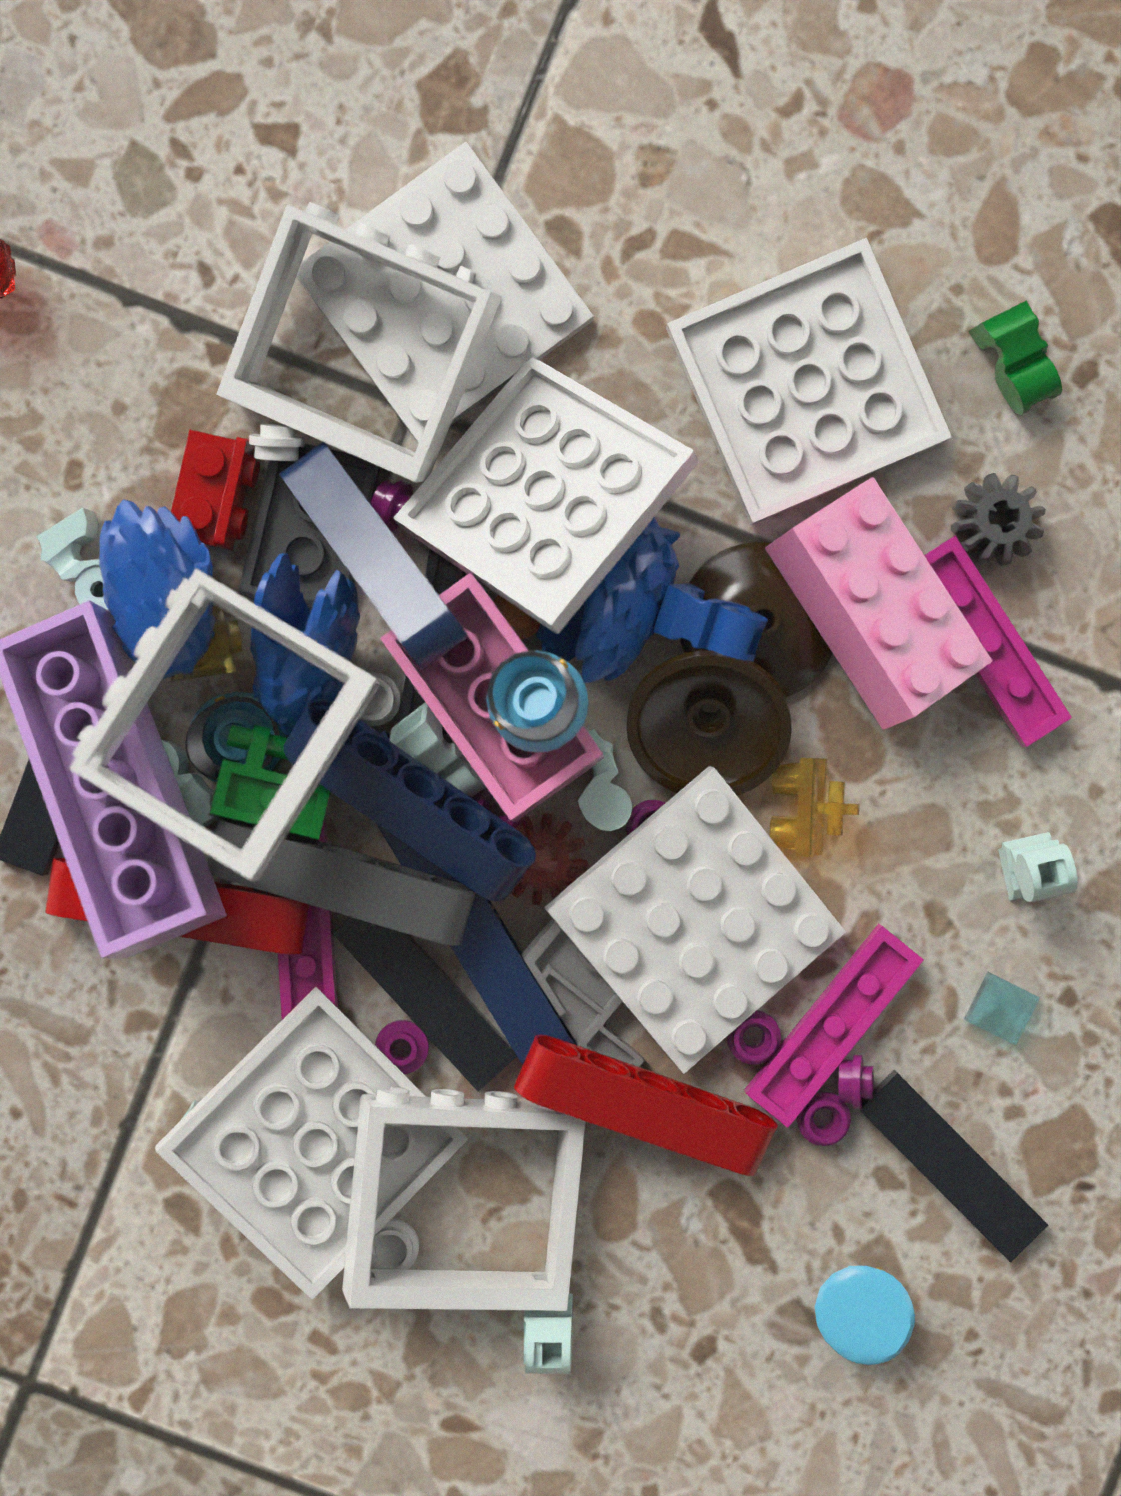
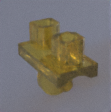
M800 758V763L781 764L772 774L773 794L799 796L798 816L772 815L769 836L777 846L795 849L796 856L814 857V855H823L825 814H827L826 835L843 836L844 815H859L860 804L844 803L845 782L829 781L828 802H825L827 759Z

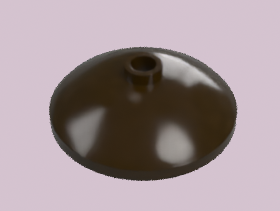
M750 542L732 546L705 562L689 583L705 591L703 600L718 599L736 602L749 607L753 612L764 610L771 615L772 625L768 630L762 632L754 663L762 667L776 680L786 698L805 689L822 673L833 653L765 550V547L770 543ZM680 639L684 653L707 650L695 648L690 641Z
M713 650L688 652L670 658L656 666L642 679L629 704L626 729L633 756L644 772L659 785L678 793L710 766L717 770L736 795H741L762 784L780 766L789 748L792 725L786 696L776 680L767 671L751 660H740L722 655ZM706 704H713L719 709L709 713L702 710L701 707Z

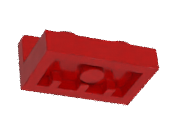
M189 429L171 512L180 522L182 516L190 518L201 543L233 551L235 539L242 540L247 529L249 510L248 508H243L247 486L254 488L256 485L261 459L254 458L255 445L249 444L248 439L237 437L234 440Z

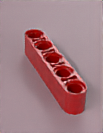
M53 858L45 913L88 922L66 859ZM214 881L227 916L178 936L273 953L302 954L309 904L253 887Z
M539 1034L535 1036L514 1084V1089L519 1095L542 1107L745 1176L756 1175L778 1127L774 1119L756 1108L548 1035Z

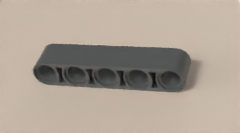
M218 818L215 834L242 850L256 826ZM287 834L259 881L246 878L210 855L207 861L210 872L214 876L446 945L458 946L462 944L475 897V892L460 882L318 840L315 841Z

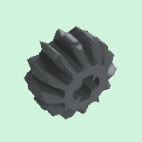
M995 473L984 477L983 487L975 482L965 486L964 491L968 500H957L952 506V509L957 514L965 517V520H960L951 525L952 533L967 532L969 538L961 543L965 551L968 552L979 546L977 562L983 565L989 563L994 555L1000 566L1012 563L1013 552L1020 557L1028 556L1032 552L1028 539H1039L1044 533L1040 526L1031 522L1045 515L1046 511L1043 506L1030 508L1028 501L1035 497L1037 493L1036 488L1031 486L1018 493V476L1013 474L1008 476L1001 485L1000 479ZM994 512L999 516L1005 515L1007 525L1002 527L999 524L990 525L988 515Z

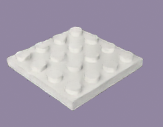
M467 142L461 144L346 229L355 233L358 223H361L387 234L390 238L386 247L404 255L409 244L440 257L437 269L453 276L457 275L460 266L491 279L487 290L502 297L451 425L503 388L520 367L532 357L541 360L593 322L594 315ZM329 241L302 261L296 277L419 444L474 303Z
M867 238L667 323L666 330L750 525L952 438Z
M532 357L520 367L393 519L403 531L467 574L471 572L480 583L558 634L692 472L699 461L694 450Z
M710 766L544 907L683 1074L846 933L844 928L717 770Z
M315 987L155 1146V1149L172 1168L313 1300L345 1265L361 1094L377 1095V1089L391 1090V1087L408 1089L410 1096H426ZM385 1124L374 1236L468 1140L456 1126Z

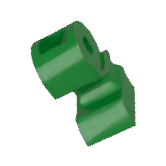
M1027 300L980 323L968 331L982 350L988 347L996 349L999 358L995 365V381L1007 403L1020 415L1028 412L1031 406L1047 398L1054 399L1062 394V383L1058 371L1046 355L1048 343L1041 338L1038 332L1039 319L1032 311Z

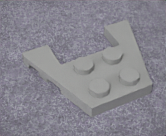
M551 918L521 954L524 961L578 1046L639 1067L645 1060L643 1056L604 1025L622 1001L554 919Z

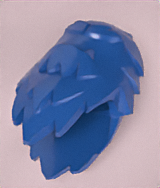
M123 499L117 506L112 521L107 520L103 524L100 534L99 565L104 586V603L115 620L112 628L123 643L121 647L130 659L136 663L139 659L134 656L136 646L144 633L152 626L158 629L170 609L166 607V601L172 589L176 591L183 579L189 580L196 569L212 578L211 554L208 547L203 542L201 543L190 518L182 516L180 522L165 506L158 508V512L152 507L146 506L142 512L134 502ZM212 602L208 605L162 679L179 673H192L195 664L206 654L212 638L215 636L213 627L216 619L212 616Z
M654 517L558 634L540 623L537 638L542 641V652L555 654L560 658L563 656V659L567 662L575 657L576 660H583L582 678L585 683L596 682L603 677L605 681H612L622 675L639 656L646 641L654 634L653 629L668 584H674L676 571L679 568V562L672 544L681 537L680 533L659 527Z
M288 553L279 554L269 571L264 573L255 593L254 604L351 663L357 646L358 633L356 629L360 621L358 594L355 584L350 579H346L343 573L336 570L326 589L323 590L321 588L310 613L304 600L303 592H300L299 565H291ZM253 627L251 628L250 650L256 663V675L253 682L254 696L258 699L269 717L278 723L283 733L289 735L308 702L314 699H325L335 702L345 684Z

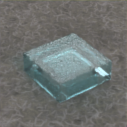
M987 972L964 1019L1017 1045L1040 997Z

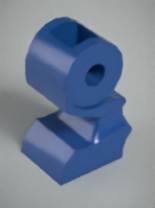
M690 583L668 584L653 629L654 633L672 640L682 638L690 641L695 648L713 650L725 656L754 662L762 632L768 621L765 617L751 611L749 607L736 602L718 599L703 600L705 591Z

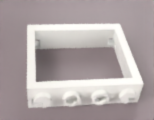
M309 202L306 212L287 204L216 395L411 481L424 482L433 470L502 297L487 290L491 279L460 266L457 275L453 276L437 269L440 257L409 244L404 255L386 247L390 236L358 223L357 229L353 233L337 226L340 214ZM312 234L474 303L415 452L256 383Z
M196 569L189 580L184 578L176 591L172 589L166 601V607L170 610L159 628L150 627L140 639L134 652V656L139 659L127 678L122 675L119 676L108 689L103 699V705L107 709L96 727L88 725L77 738L81 741L72 753L76 758L69 769L246 878L259 881L380 684L373 676ZM210 602L345 684L242 850L106 767Z
M391 1087V1090L377 1089V1095L361 1094L342 1291L349 1307L357 1309L567 1311L586 1121L542 1107L530 1101H517L518 1096L516 1094L501 1091L486 1092L484 1099H466L463 1092L451 1089H434L431 1091V1097L410 1096L408 1089ZM385 1124L559 1130L545 1272L371 1269Z

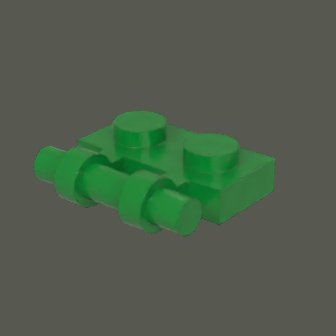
M231 724L226 745L247 750L244 764L223 759L209 811L210 816L252 826L258 825L288 777L285 774L262 769L264 757L268 755L288 760L283 748L286 737L270 734L271 728L254 724L253 729ZM318 784L288 834L315 841L319 840L330 796L328 789Z

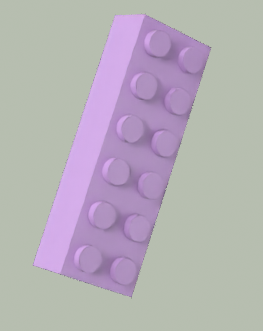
M89 600L0 639V678L101 958L126 959L227 915L202 850L69 769L76 758L72 753L81 741L77 738L88 725L96 727L107 709L103 705V699L108 689L119 676L122 675L127 678L134 667L132 660L121 647L123 645L122 641L112 628L115 620L110 611ZM146 703L106 767L190 818L148 703Z

